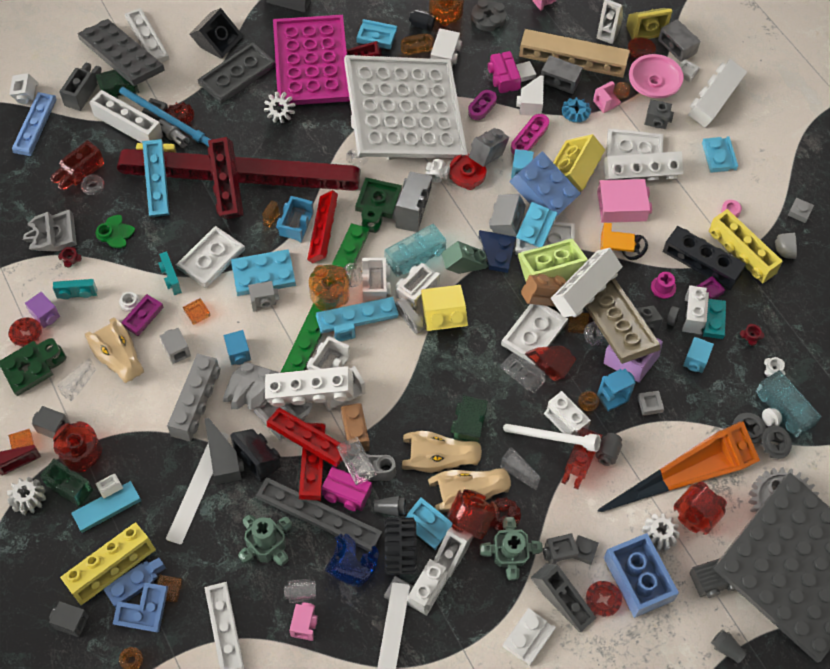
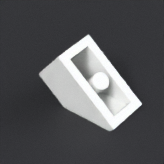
M538 76L521 88V96H517L516 107H520V115L542 114L544 76Z
M458 522L447 531L434 559L435 562L446 567V573H448L449 578L465 555L475 535L474 531Z

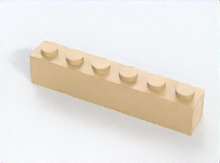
M525 29L519 57L546 62L549 56H553L581 66L583 70L623 78L630 50Z

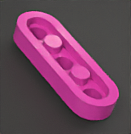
M535 114L511 143L513 155L515 149L530 151L549 127V118L546 115Z

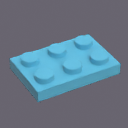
M289 249L231 259L237 296L250 294L248 285L272 281L273 289L296 286Z

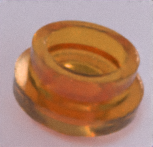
M619 82L615 86L614 95L619 100L628 97L630 94V84Z
M586 391L579 396L578 404L585 411H593L599 405V398L594 392ZM589 400L592 404H587L585 401Z
M135 647L126 648L119 657V663L123 669H138L143 662L141 651ZM135 656V661L128 663V658Z

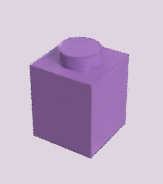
M42 291L25 302L29 313L43 328L53 324L60 317L56 306Z

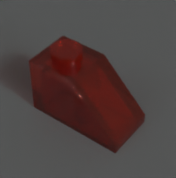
M563 346L538 347L525 353L532 362L554 381L564 378L576 361L570 350Z

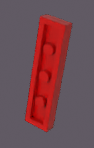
M333 190L321 195L319 198L307 258L311 263L326 258L328 253L327 249L338 193Z
M280 407L266 421L267 427L335 467H338L349 453V447Z
M307 423L325 433L326 424ZM302 448L299 500L321 501L323 459L305 448Z

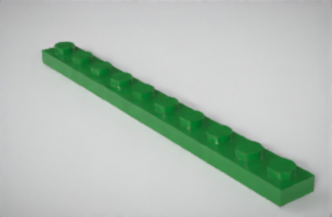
M351 223L280 373L306 370L307 363L322 336L316 319V312L335 308L369 235V228Z

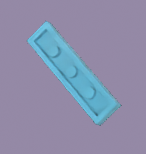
M162 139L142 141L149 216L170 215Z
M393 297L316 312V319L322 334L334 331V326L353 322L356 327L394 319L399 314Z

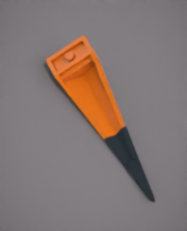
M738 422L713 434L600 507L597 511L604 512L663 492L742 470L760 461L744 422Z

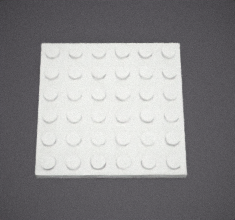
M345 55L344 63L358 157L455 158L461 154L462 156H467L450 59Z

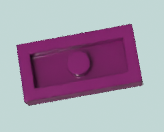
M146 294L121 324L127 330L139 336L164 308L163 304Z

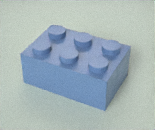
M543 151L509 181L529 204L531 202L536 203L554 212H558V215L581 194Z
M647 533L607 549L604 560L634 618L669 604L676 599L679 592Z

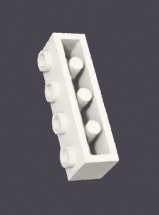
M729 59L726 64L722 62L716 70L717 76L714 74L707 82L709 86H705L698 94L701 96L700 99L696 98L690 105L692 109L688 115L703 127H706L714 119L747 73L745 69L732 59Z
M103 90L90 101L95 117L141 143L142 141L158 140L163 137L160 122Z
M682 151L607 156L603 158L605 180L647 178L648 181L659 180L661 176H666V180L677 179V175L683 174Z
M611 248L598 250L551 297V300L563 317H576L583 312V308L595 299L594 296L606 288V284L610 280L617 277V272L623 266Z
M348 366L265 374V399L274 407H283L285 404L290 403L303 405L305 402L311 401L324 403L326 400L345 401L347 398H353V373Z

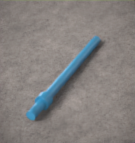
M125 87L120 89V94L192 136V139L198 143L202 142L209 147L208 140L211 139L206 137L205 133L200 130L196 131Z

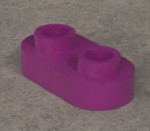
M483 90L470 103L468 115L471 119L481 120L496 105L497 96L495 92Z

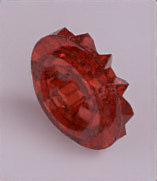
M634 38L628 43L631 58L635 57L638 59L641 56L655 54L656 52L654 43L647 38Z
M184 101L181 104L177 102L175 105L169 104V108L165 110L166 113L186 125L194 118V110L190 104L186 105Z
M25 317L18 319L9 328V338L15 346L19 345L21 347L32 341H39V337L42 335L41 325L33 318ZM29 330V333L31 335L23 336V334L21 333V331L27 332Z
M506 497L497 498L495 501L490 502L486 511V517L494 529L499 531L505 530L503 529V521L506 516L499 519V510L504 511L508 508L507 515L514 517L516 526L519 524L521 512L515 501H511Z
M598 581L593 583L587 590L585 599L595 615L598 614L603 617L613 616L619 610L622 604V596L614 584L607 581ZM599 593L603 597L610 596L607 600L608 605H605L604 602L597 603L600 598Z

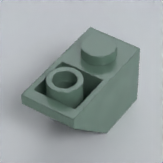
M457 241L441 253L445 268L458 274L488 267L486 254L483 250Z

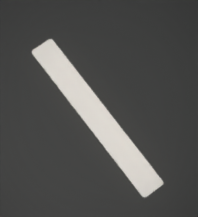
M221 432L222 435H223V436L226 438V440H227L228 437H229V434H226V433ZM207 444L166 537L168 541L177 544L183 543L213 474L209 444Z
M392 583L377 669H396L410 589L408 584Z

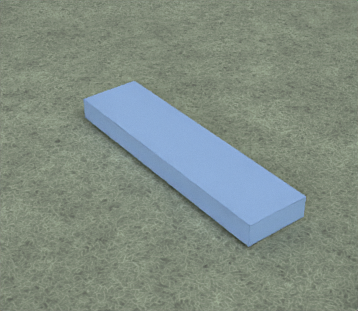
M37 93L12 147L13 153L27 156L32 155L57 100L55 95Z

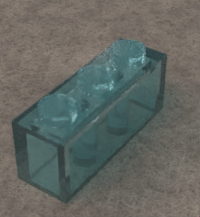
M433 223L385 249L384 258H386V263L390 265L391 270L398 277L409 273L413 266H418L421 263L425 264L429 259L442 255L441 253L446 250V239Z
M780 370L760 382L756 390L759 398L766 402L771 409L775 408L781 413L782 422L787 430L793 433L796 438L816 426L821 415Z

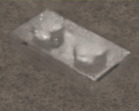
M358 437L337 446L356 485L370 480L377 475Z

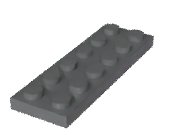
M109 19L102 20L98 24L77 33L79 40L133 86L165 71L164 65Z

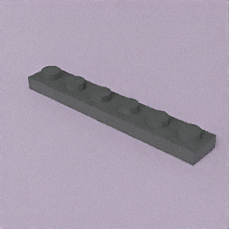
M267 477L256 494L257 499L371 553L374 552L382 536V531L316 500H299V492Z

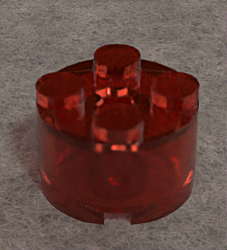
M82 421L64 424L56 431L53 438V448L63 466L70 470L86 471L97 462L102 452L100 441L94 429Z
M698 482L691 485L675 502L674 512L678 511L679 516L677 518L687 529L694 533L701 531L704 532L703 535H707L724 517L727 502L722 496L709 489L707 484Z
M464 489L463 493H461V490L458 491L447 517L452 522L451 527L455 531L460 533L465 531L478 539H483L492 525L498 512V507L493 501L491 504L486 502V496Z

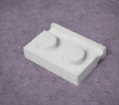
M528 608L502 647L530 666L556 627L547 623L545 619Z

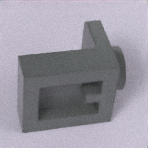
M572 533L547 539L543 548L544 559L549 561V564H556L558 561L578 557L579 555Z

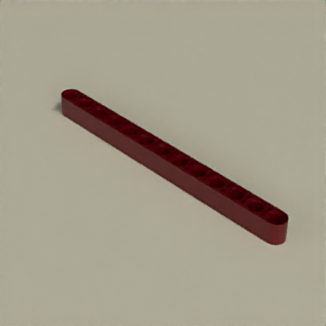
M121 150L117 170L123 174L145 176L143 150ZM164 152L166 177L214 181L210 170L212 164L209 155ZM235 157L239 183L349 191L359 188L361 170L357 166Z

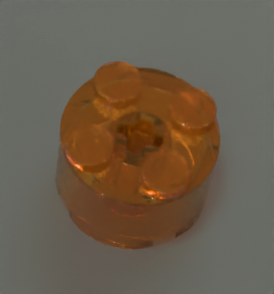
M429 0V12L435 15L436 21L444 26L457 21L463 15L464 0Z
M318 265L314 268L309 277L310 299L317 308L326 311L339 308L348 302L350 297L349 277L343 267Z

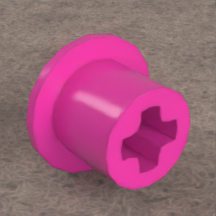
M662 272L652 281L651 291L655 296L668 299L675 294L676 284L673 274Z

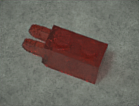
M87 140L60 161V168L52 174L50 180L53 183L59 182L58 187L61 190L67 189L72 184L77 186L105 164L101 151Z
M582 427L581 432L579 434V436L585 437V435L596 434L600 435V438H602L601 434L588 430L584 427ZM575 444L561 483L566 485L570 474L578 477L574 483V488L578 490L582 480L586 478L596 452L588 451L583 445Z

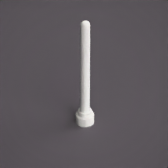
M511 424L503 426V430L508 433L583 445L588 451L597 452L600 448L601 438L600 435L596 434L582 437Z

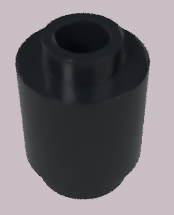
M420 9L411 11L409 16L411 26L425 30H432L434 27L435 15Z

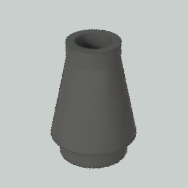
M399 495L375 499L374 501L375 512L397 517L406 515L407 501L405 497Z
M723 629L711 642L715 646V650L735 660L737 663H740L747 655L730 632L726 633Z

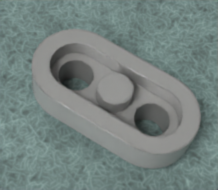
M404 298L396 301L395 305L399 314L411 330L416 334L424 330L425 321L420 314L417 315L414 311L411 301Z

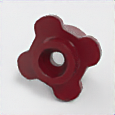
M66 247L58 255L59 260H62L67 268L82 260V256L77 254L75 247Z
M749 324L745 330L740 332V337L745 338L749 345L755 346L759 339L764 338V333L759 326Z

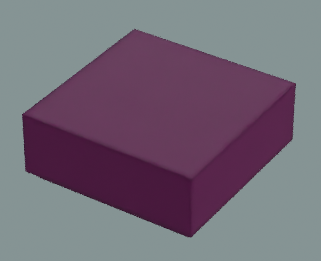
M713 276L697 285V287L707 288L706 292L709 293L708 299H716L725 292V289Z

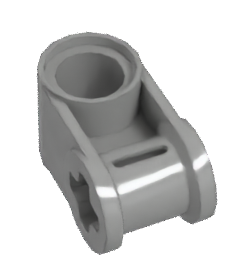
M360 454L356 456L358 465L355 476L367 481H390L396 476L395 460L390 455ZM386 465L391 467L389 470L386 471L381 469L383 466Z

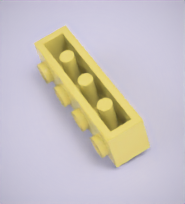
M726 209L713 218L708 232L724 246L726 251L746 263L745 267L756 279L764 283L777 274L783 261L736 216Z
M135 522L60 578L78 603L83 605L156 549L148 536Z

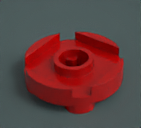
M469 154L468 156L458 155L450 163V180L467 190L475 189L486 178V167L469 158ZM464 169H471V173H466Z

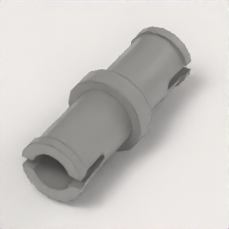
M164 119L159 120L162 124V132L166 134L169 140L175 141L181 148L187 146L183 141L189 143V138L183 135L178 127L172 126Z

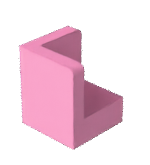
M613 81L595 89L593 102L603 113L619 106L621 103L613 93L615 86Z

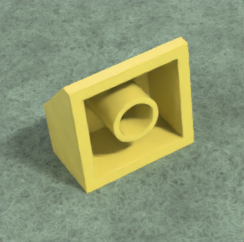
M660 8L629 14L626 27L632 41L659 37L661 28L670 22L672 9Z
M461 285L421 289L425 329L427 331L468 326L466 305Z

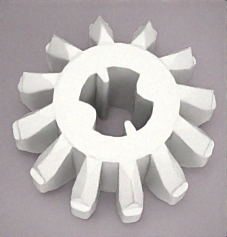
M275 92V97L273 95L268 96L271 102H264L266 105H269V108H264V111L271 112L267 117L272 118L274 116L273 122L275 123L278 119L281 123H284V117L290 120L291 117L288 113L295 114V111L290 109V107L296 106L295 103L289 104L293 98L290 96L285 99V92L282 93L281 97L279 92ZM277 103L284 106V109H281V113L280 110H276Z
M28 476L25 481L19 478L17 485L11 483L13 490L7 491V495L10 497L7 500L15 512L20 511L25 515L28 510L34 513L35 507L42 508L40 502L46 500V496L44 495L45 488L39 480L35 479L33 481Z
M664 513L661 514L660 518L653 514L651 519H646L645 526L642 527V532L648 534L657 551H660L661 547L666 551L669 550L670 545H676V539L680 536V532L676 531L679 528L678 524H672L673 517L665 519Z

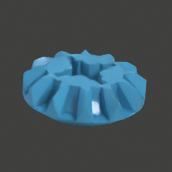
M577 97L575 99L569 98L562 106V114L569 121L583 122L589 118L591 108L584 99L578 100ZM575 106L579 109L578 113L575 111Z

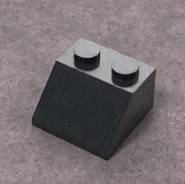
M222 8L210 12L189 34L200 48L220 59L243 37V34Z
M254 429L233 432L230 435L237 456L243 460V463L260 482L281 467L280 454L275 448L270 449L266 438L261 433L257 434Z

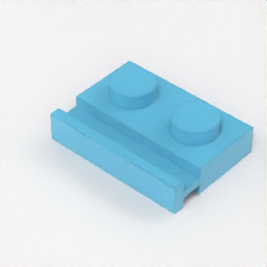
M363 19L357 35V43L368 44L378 41L381 48L391 49L395 34L397 33V26Z
M729 136L723 139L721 137L703 139L702 145L710 173L729 171V169L737 170L738 163Z
M531 202L516 238L533 246L543 247L558 212Z
M421 497L405 517H414L417 536L434 550L437 549L447 531L454 525L453 522Z

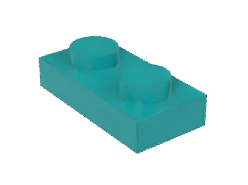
M167 251L160 253L161 262H158L161 273H166L167 275L164 278L167 288H172L174 295L182 293Z
M94 279L53 282V291L57 299L97 296V287Z
M708 299L707 322L703 329V337L724 338L726 301Z

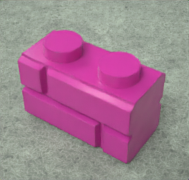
M508 51L502 54H492L490 56V63H488V71L493 74L494 87H498L500 93L519 90L521 77L512 53Z
M333 466L322 485V495L327 501L343 503L344 507L351 511H356V509L362 511L372 491V482Z

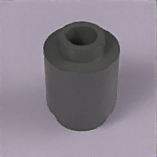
M607 433L602 438L600 448L595 455L599 463L606 466L616 463L622 448V438L619 435Z

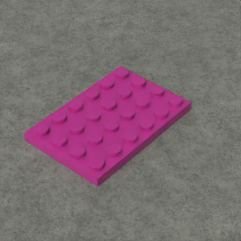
M343 15L273 19L277 92L280 93V97L285 92V99L291 96L293 99L289 104L295 103V105L350 101L344 63L347 52Z

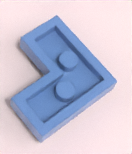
M144 582L140 605L117 601L113 624L159 632L169 586Z

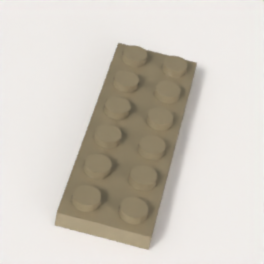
M615 278L610 280L606 284V288L594 296L595 299L585 306L621 364L661 350L660 343Z

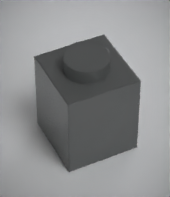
M42 406L39 412L34 414L32 425L37 433L59 441L69 425V421L65 414Z
M59 601L57 607H54L50 613L49 623L56 630L80 637L89 616L85 610Z

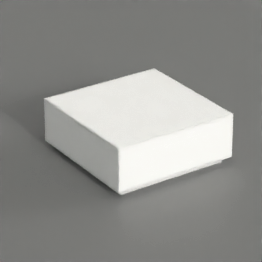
M686 59L679 65L683 72V79L688 82L694 78L700 69L699 66Z
M530 61L516 64L521 82L536 78V72Z
M112 474L96 483L103 499L123 489L116 474Z

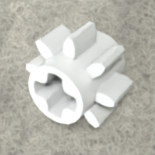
M435 159L432 163H427L425 175L432 176V182L439 183L442 181V178L447 179L449 166H446L443 160Z

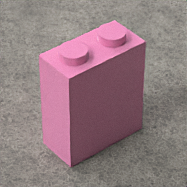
M645 179L599 181L597 194L601 223L647 221L649 214L652 213V203L648 200L650 190L649 187H646Z

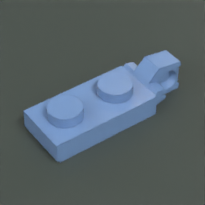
M160 558L150 563L148 561L143 564L141 563L103 590L116 609L117 601L127 602L141 593L144 582L154 584V581L158 578L157 574L166 569Z

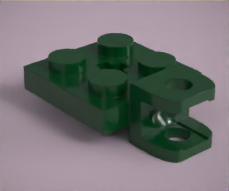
M365 177L355 205V211L362 212V227L369 228V232L377 233L382 225L383 217L393 218L394 210L402 191V185ZM381 196L382 200H376L374 198ZM369 223L375 224L373 227L368 226Z
M49 338L39 344L32 341L0 360V367L14 394L19 396L54 375L51 369L63 363L67 357L61 346L57 345L53 338ZM24 365H29L27 367L28 371L21 370Z

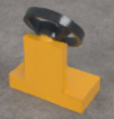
M604 223L601 232L600 250L611 248V250L622 251L628 260H637L646 253L648 241L642 235L612 232V223ZM641 239H643L645 241V246L643 250L640 252L639 242ZM626 252H636L638 255L629 257L626 255Z

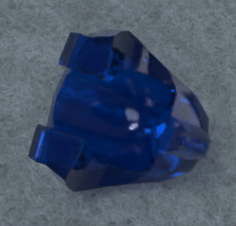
M339 534L334 538L337 541V546L325 571L343 583L359 587L372 576L377 566L379 551L375 546H372L371 551L363 554L359 562L356 558L355 541L348 534L344 536Z

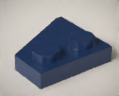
M479 230L478 237L481 239L483 251L486 254L488 268L508 273L516 237Z

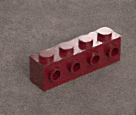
M228 137L208 140V155L212 164L210 170L214 178L213 191L217 199V214L224 219L242 217L244 214L233 141Z

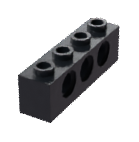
M678 225L667 239L662 251L708 278L713 276L720 285L729 290L735 285L746 266V263L742 262L739 258L731 256L721 248L713 246L705 239L697 237Z

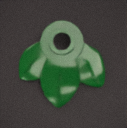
M114 215L109 217L105 223L100 224L95 234L99 241L107 242L113 248H123L127 246L125 239L133 235L135 228L122 224L121 215Z

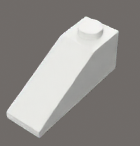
M604 0L597 39L610 44L614 43L621 30L623 21L621 4L611 0Z

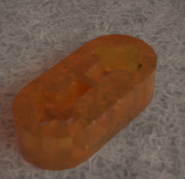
M430 34L407 36L401 40V51L404 54L427 52L433 48V37Z

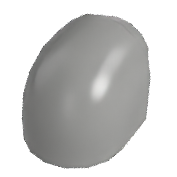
M785 233L777 236L775 247L780 256L796 259L797 245L795 233Z

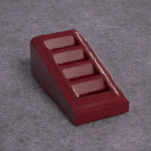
M378 41L346 50L347 55L358 56L361 54V56L382 57Z
M33 444L1 451L0 475H5L40 458L41 455L36 446Z

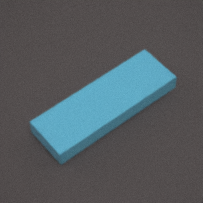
M131 481L122 485L123 489L104 499L100 497L71 513L82 533L141 501Z

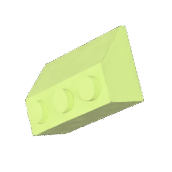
M573 239L518 253L525 281H527L529 275L538 276L539 274H544L548 277L561 276L567 282L588 261Z

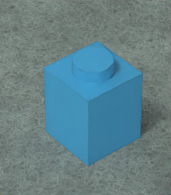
M243 330L223 335L231 365H240L251 360Z

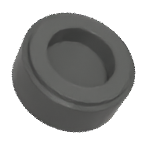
M671 307L667 318V325L673 327L676 325L680 307Z

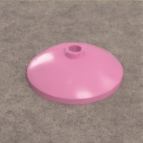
M648 54L639 57L632 63L629 70V80L634 89L642 95L651 98L672 96L679 91L683 83L684 76L681 67L671 58L659 54Z

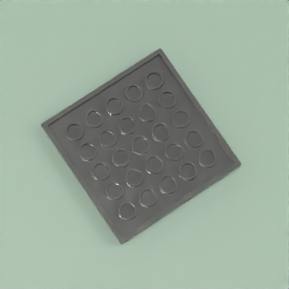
M788 473L712 569L818 663L823 660L830 650V507L792 473Z

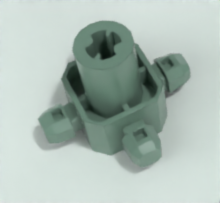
M247 515L243 519V524L247 529L244 539L248 548L244 547L239 552V559L245 564L253 560V556H255L260 562L268 563L273 559L280 566L286 564L289 560L288 555L284 551L286 547L284 532L286 533L291 529L293 525L288 517H283L276 524L271 518L262 517L256 519L253 515Z
M505 517L503 521V529L505 530H500L495 535L493 544L491 542L481 544L480 555L491 557V554H494V562L500 568L508 567L506 569V577L509 581L518 580L519 568L517 567H522L530 557L529 553L531 555L540 554L543 548L540 541L528 543V534L523 530H514L516 529L514 517Z

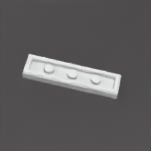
M139 8L126 13V20L141 46L158 61L164 62L169 60L165 48L142 9Z
M223 582L204 587L220 669H245L228 584Z

